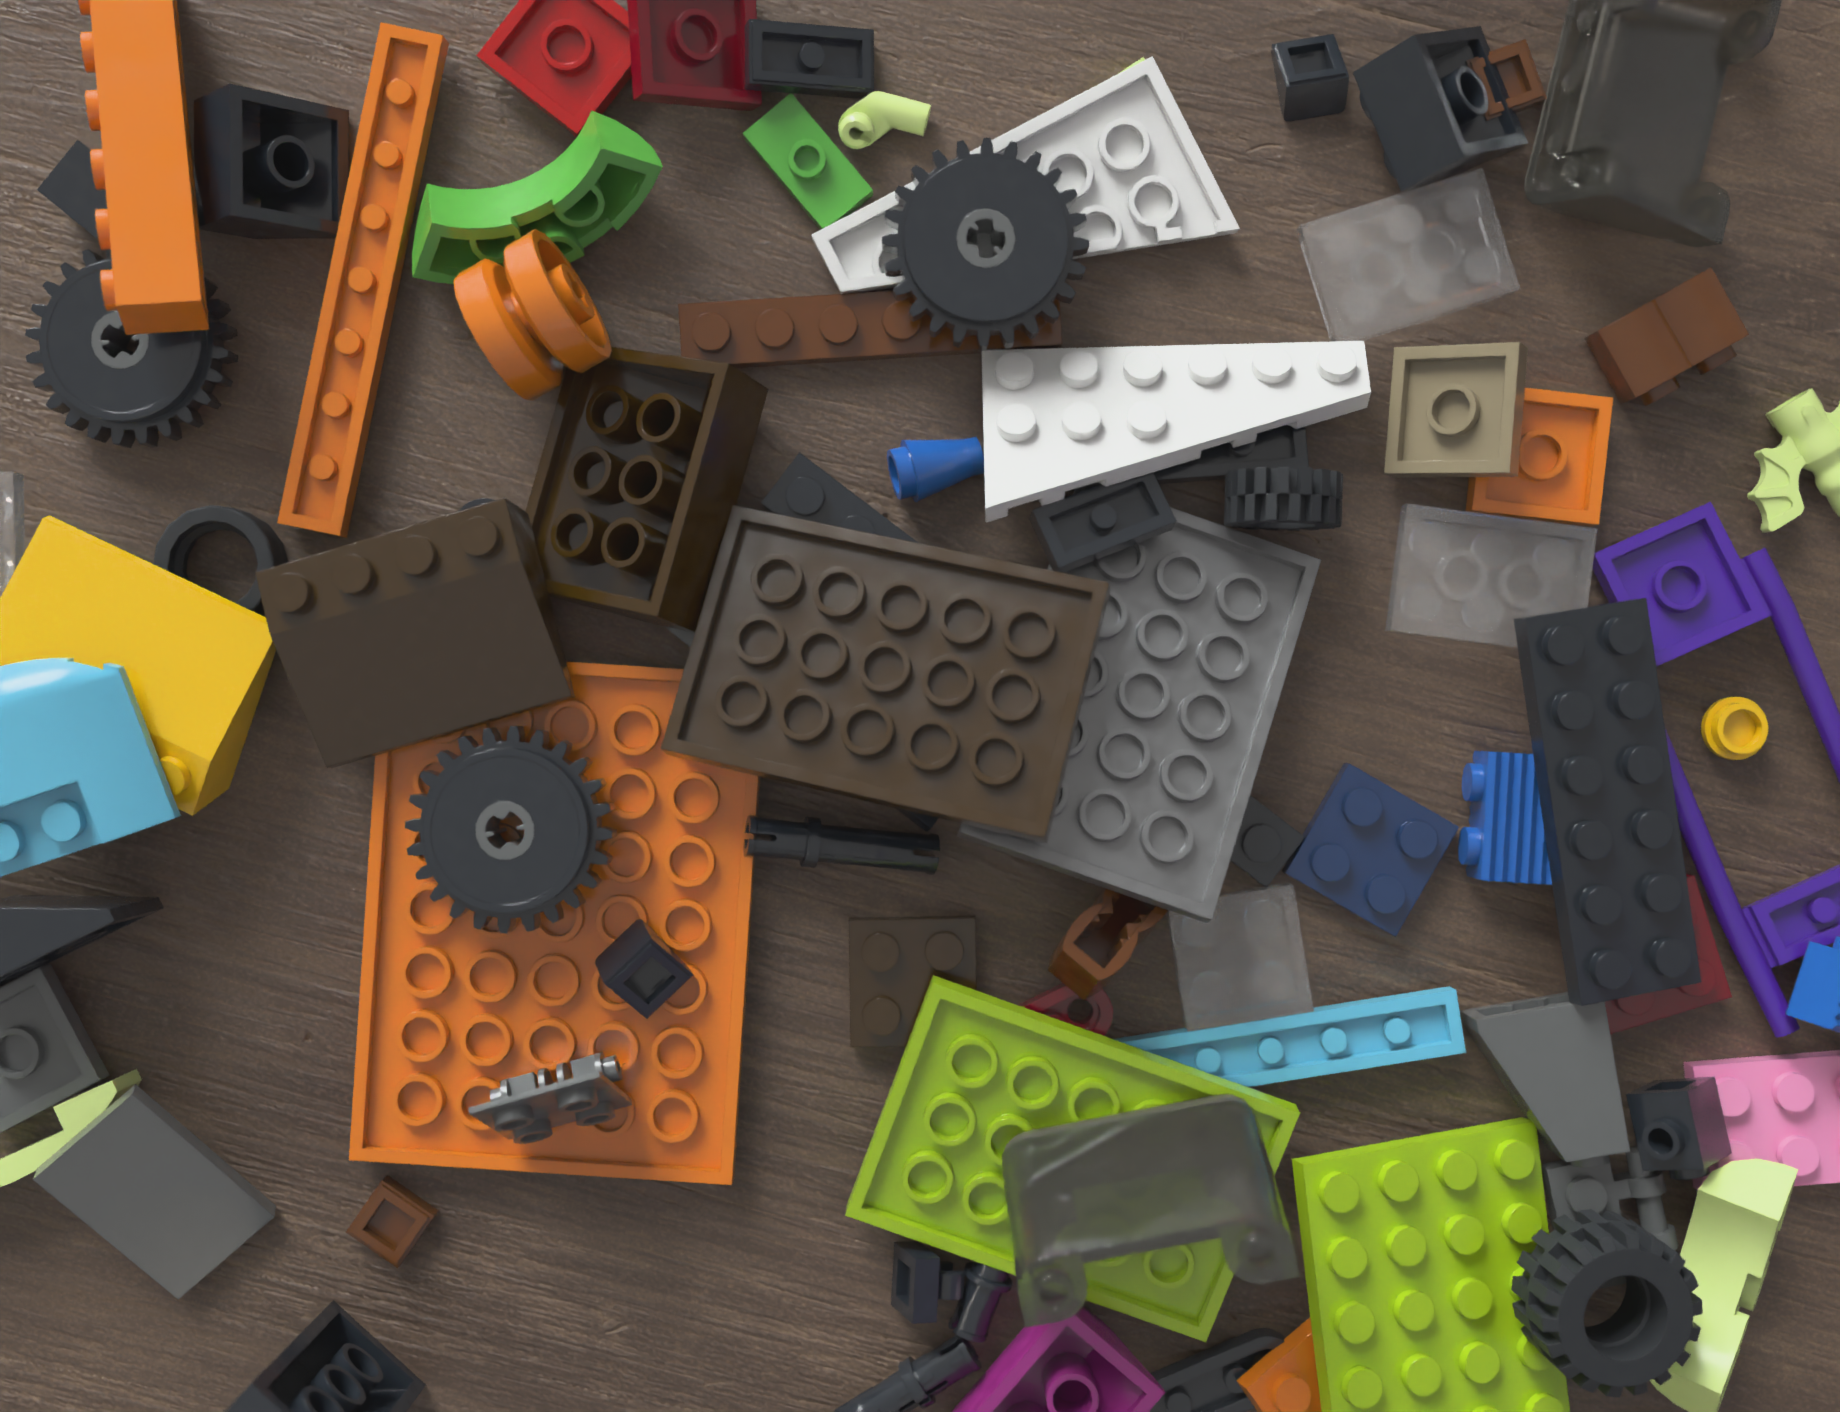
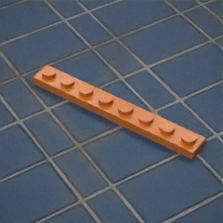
M380 23L277 523L344 538H347L449 46L446 38L440 34Z

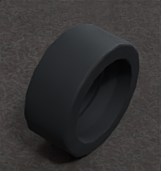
M208 505L186 511L167 526L156 545L153 564L188 580L186 572L188 556L193 546L203 535L217 530L234 531L247 539L255 550L258 562L257 572L288 563L283 542L268 523L246 511ZM256 578L248 594L234 603L265 616Z

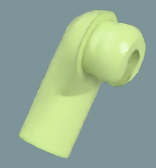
M874 91L849 107L841 115L838 122L839 136L841 141L852 149H861L871 145L893 128L924 136L931 105L882 91Z

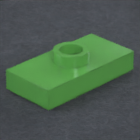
M792 93L787 95L743 132L744 140L820 230L852 214L873 196V189Z

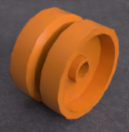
M534 229L507 245L504 250V267L485 258L459 273L453 280L455 296L477 344L505 383L525 400L534 401L560 386L563 379V365L573 371L583 373L610 357L612 349L609 336L590 294L560 249L545 233Z

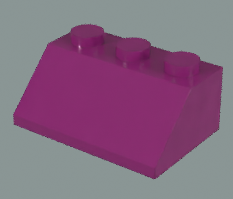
M1055 1290L951 1412H1149L1165 1394V1391L1102 1320L1074 1296Z

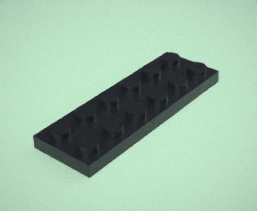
M1630 599L1514 618L1569 1002L1585 1006L1701 983L1647 599Z

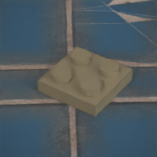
M1521 342L1394 347L1384 474L1393 478L1518 477L1528 347Z

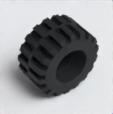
M1592 1209L1579 1210L1577 1221L1575 1222L1568 1216L1563 1215L1552 1220L1555 1230L1550 1234L1540 1229L1531 1238L1538 1244L1534 1251L1530 1254L1523 1250L1517 1261L1524 1268L1523 1276H1513L1511 1288L1521 1298V1300L1512 1303L1515 1317L1524 1325L1521 1331L1527 1340L1569 1380L1572 1379L1580 1388L1594 1393L1598 1388L1606 1397H1621L1623 1387L1634 1396L1648 1392V1381L1654 1379L1658 1384L1662 1385L1672 1378L1668 1369L1675 1362L1683 1367L1690 1357V1354L1684 1348L1688 1340L1697 1342L1701 1327L1693 1322V1316L1703 1314L1702 1299L1692 1293L1693 1290L1699 1287L1694 1273L1684 1267L1686 1261L1675 1250L1631 1219L1627 1220L1618 1213L1607 1210L1604 1211L1602 1216ZM1626 1275V1292L1618 1310L1606 1321L1594 1326L1584 1327L1585 1309L1595 1290L1612 1278Z

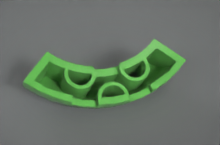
M591 110L584 127L571 145L553 162L526 178L509 184L483 189H455L427 184L414 233L412 275L418 279L454 284L453 280L459 273L485 258L504 267V250L507 245L534 229L545 233L560 249L569 263L585 255L583 248L603 236L612 227L618 231L637 211L651 191L663 168L661 160L653 147L636 132L612 118Z

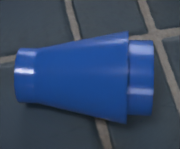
M977 437L966 439L902 440L900 447L887 451L889 475L894 492L899 500L912 497L915 502H918L969 477L984 474V456Z

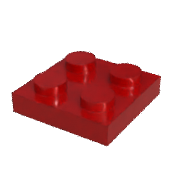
M519 0L476 56L485 67L577 137L584 127L591 110L603 114L632 77L628 11L614 0Z

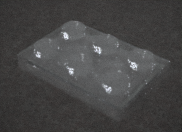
M1483 168L1301 224L1296 230L1331 342L1364 341L1514 294L1520 289Z
M1405 504L1401 506L1385 631L1518 649L1514 618L1588 606L1598 529Z

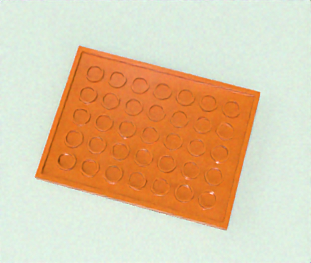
M566 662L575 694L574 698L376 755L349 1161L732 1185L735 1176L755 856H744L743 843L744 839L756 840L757 834L744 832L747 817L749 815L758 817L760 776L670 756L661 750L684 669ZM510 726H523L525 741L530 742L537 730L549 731L548 748L553 749L561 741L568 740L573 745L567 759L572 763L583 757H589L592 760L584 776L588 781L605 779L607 785L595 795L598 803H614L615 810L601 816L602 826L617 829V836L601 840L600 849L610 853L613 858L610 863L605 865L594 864L591 869L602 879L600 885L596 888H590L581 884L578 887L584 896L585 903L575 909L564 900L561 901L564 918L552 923L542 911L540 912V927L529 932L523 926L521 917L517 918L514 929L506 934L500 933L497 917H492V920L486 927L477 929L474 928L475 911L469 909L465 914L456 919L450 916L451 907L455 902L450 896L433 902L430 895L438 883L434 877L417 880L415 873L427 865L424 855L413 856L407 854L406 848L421 842L420 832L405 828V821L421 818L422 809L409 802L410 795L428 794L431 787L424 783L420 775L425 770H433L440 773L444 770L437 758V754L440 751L449 750L460 756L462 752L459 748L458 739L463 736H472L481 746L483 745V729L496 727L502 741H506ZM517 815L500 820L499 828L507 829V831L501 833L502 838L506 842L519 838L523 839L524 829L517 830V826L523 824ZM638 919L643 920L693 973V976L647 1019L603 983L595 965L597 957ZM603 1052L605 1057L617 1055L623 1079L613 1083L632 1100V1105L614 1110L615 1117L607 1122L591 1126H578L576 1121L553 1127V1134L550 1137L526 1144L514 1143L513 1139L509 1140L471 1116L468 1109L472 1106L490 1102V1090L499 1088L501 1080L534 1072L538 1080V1070L547 1068L553 1082L557 1083L556 1067L557 1064L564 1062L567 1064L573 1078L570 1061Z

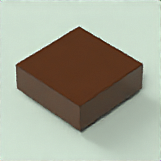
M1526 39L1489 52L1488 58L1490 63L1497 65L1510 97L1506 99L1508 107L1512 108V111L1517 113L1542 104L1547 99ZM1477 56L1466 60V66L1476 72L1487 91L1489 104L1487 111L1484 113L1485 120L1489 121L1501 116L1504 107L1501 101L1496 103L1483 69L1487 66L1484 58Z
M387 1175L381 1180L346 1233L396 1268H399L439 1210Z

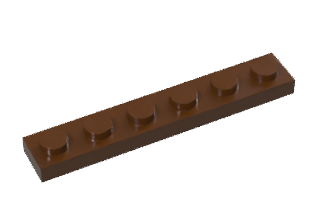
M893 291L678 304L681 357L729 363L735 368L980 354L982 351H979L976 335L966 334L960 348L953 346L954 330L947 327L935 338L930 336L929 328L932 318L925 314L921 319L913 322L909 318V310L915 302L912 296L905 300L896 301ZM1055 299L1053 302L1060 314L1054 324L1045 321L1041 316L1036 319L1038 325L1037 337L1030 339L1019 328L1014 331V343L1011 348L1006 349L1001 342L1000 336L994 335L990 336L986 350L1061 348L1060 301Z

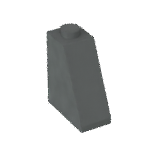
M1568 992L1460 1010L1461 1023L1524 1116L1534 1123L1537 1128L1538 1137L1548 1150L1577 1168L1602 1166L1610 1162L1609 1155L1630 1152L1605 1002L1580 1006L1569 1002Z

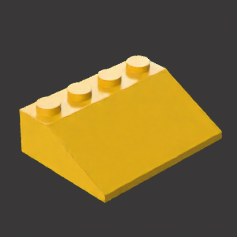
M52 516L43 518L0 597V666L46 658H74L73 662L97 667L102 670L105 663L124 666L178 809L193 816L229 789L276 652L269 633L266 617Z

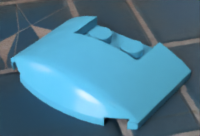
M74 658L34 659L0 666V877L112 841L181 816L124 666L105 663L102 670L97 667L73 662Z

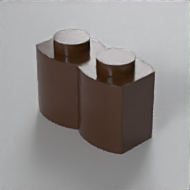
M1711 267L1584 339L1620 403L1623 404L1639 396L1644 406H1647L1680 388L1681 386L1675 376L1695 365L1700 375L1737 356L1732 344L1748 336L1749 333Z
M1104 888L1094 901L1092 907L1079 915L1060 940L1051 955L1048 971L1081 999L1097 994L1119 972L1131 957L1135 947L1149 935L1169 910Z

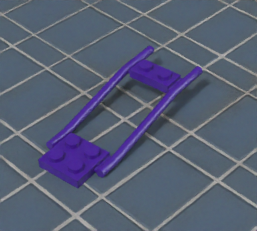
M1708 502L1600 550L1587 558L1609 603L1639 598L1647 599L1656 667L1770 616L1840 784V713L1796 606L1766 548L1740 559L1712 503ZM1665 728L1679 829L1715 916L1775 1037L1789 1035L1799 1030L1800 1026L1796 1018L1785 1015L1788 1002L1771 968L1781 966L1803 956L1809 941L1828 945L1834 942L1836 936L1840 937V864L1741 909Z

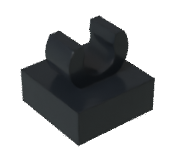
M919 1241L894 1242L891 1305L912 1324L937 1323L938 1299L958 1300L964 1297L965 1272L962 1270L953 1271L952 1262L940 1261V1257Z

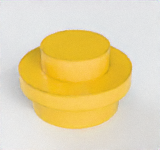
M1726 697L1714 702L1707 709L1702 719L1701 733L1706 746L1715 755L1728 760H1742L1753 756L1762 748L1768 735V722L1763 710L1752 700L1744 697Z

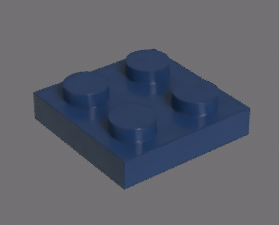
M1344 763L1302 834L1305 838L1287 860L1282 872L1396 937L1459 827L1350 763Z

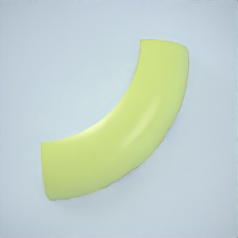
M1763 1159L1731 1161L1712 1171L1698 1189L1680 1256L1686 1261L1684 1267L1694 1273L1699 1287L1693 1290L1692 1293L1702 1299L1703 1314L1693 1316V1322L1701 1327L1697 1342L1688 1340L1684 1350L1690 1354V1357L1683 1367L1675 1362L1668 1369L1672 1378L1662 1385L1658 1384L1654 1379L1650 1380L1659 1392L1688 1412H1718L1750 1319V1315L1739 1310L1740 1307L1752 1312L1755 1309L1770 1264L1769 1260L1778 1231L1782 1227L1798 1173L1796 1168Z

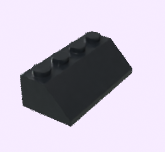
M333 1300L242 1392L225 1412H407L426 1384Z

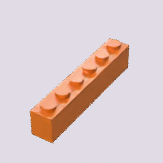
M78 0L81 15H91L92 32H80V42L86 73H96L97 90L85 91V101L91 131H101L102 149H91L90 160L96 190H106L107 209L95 210L101 250H111L112 270H101L100 273L106 311H118L126 335L209 330L177 0Z

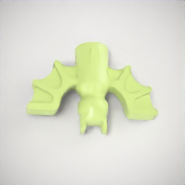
M1811 388L1793 396L1765 414L1773 428L1775 427L1782 435V441L1773 449L1764 448L1754 452V456L1759 461L1761 473L1757 485L1747 494V498L1753 500L1760 510L1762 517L1760 530L1762 533L1775 531L1802 514L1804 504L1799 492L1801 468L1814 474L1817 488L1822 495L1826 496L1834 512L1840 517V401L1838 407L1833 412H1826L1818 396Z

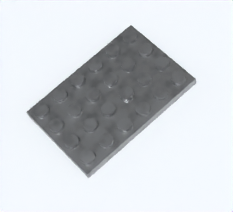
M1095 482L1092 484L1075 488L1073 494L1093 487L1095 485H1098L1100 483ZM1171 508L1177 521L1172 530L1064 572L1065 574L1109 582L1110 594L1048 842H1039L962 823L957 836L1208 923L1213 919L1321 560ZM1049 564L1047 570L1053 571L1052 568H1051V566H1050V564Z

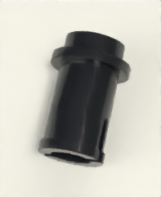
M973 1261L965 1264L963 1272H965L967 1280L964 1285V1297L959 1299L953 1317L949 1320L948 1327L949 1329H954L953 1333L963 1339L982 1343L987 1340L988 1330L1002 1293L1010 1291L1013 1282L1009 1277L1010 1273Z

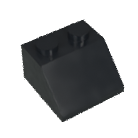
M1481 26L1415 34L1353 72L1360 90L1359 99L1361 107L1367 117L1373 121L1384 148L1385 166L1391 176L1397 180L1401 191L1435 184L1528 144L1516 112L1512 111V108H1509L1506 99L1510 97L1497 65L1491 64L1488 58L1491 51ZM1477 56L1479 58L1483 57L1487 65L1483 69L1495 102L1501 101L1504 107L1501 116L1486 121L1484 117L1489 104L1486 88L1476 72L1465 64L1466 60Z
M230 83L194 100V177L199 229L252 239L336 238L349 177V110Z

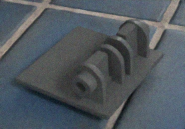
M603 1052L570 1061L573 1078L565 1062L557 1064V1083L553 1082L547 1068L538 1070V1080L534 1072L501 1080L499 1088L490 1090V1102L472 1106L468 1109L471 1116L509 1140L513 1139L514 1143L526 1144L544 1140L553 1134V1127L576 1121L578 1126H591L607 1122L615 1117L614 1110L632 1105V1100L613 1083L623 1079L617 1055L605 1057Z

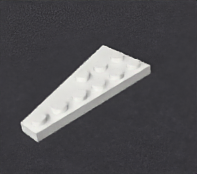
M1153 56L991 140L993 154L1004 155L1010 141L1016 142L1018 151L1016 159L1026 162L1037 151L1042 154L1038 168L1039 172L1045 176L1049 171L1057 167L1062 171L1060 181L1056 187L1058 192L1061 193L1070 189L1076 190L1078 194L1076 201L1068 211L1069 214L1084 213L1086 215L1087 221L1085 226L1079 231L1074 232V237L1089 240V248L1086 254L1073 256L1072 259L1235 234L1240 229ZM981 146L970 151V154L980 153ZM911 182L903 187L914 190L916 186L914 182ZM895 191L812 234V239L840 294L863 293L895 288L903 281L902 276L886 277L884 264L893 258H897V253H889L882 250V237L889 234H897L898 231L885 224L886 210L903 211L904 208L895 199ZM987 233L978 234L976 244L970 241L967 243V245L978 246L979 257L983 258L992 257L993 248L996 246L991 243L990 234Z
M1364 341L982 351L986 523L1008 516V509L1039 499L1041 506L1065 499V491L1095 482L1106 487L1199 459L1201 457V450L1228 442L1235 448L1255 442L1257 433L1284 425L1298 429L1367 408L1371 387Z

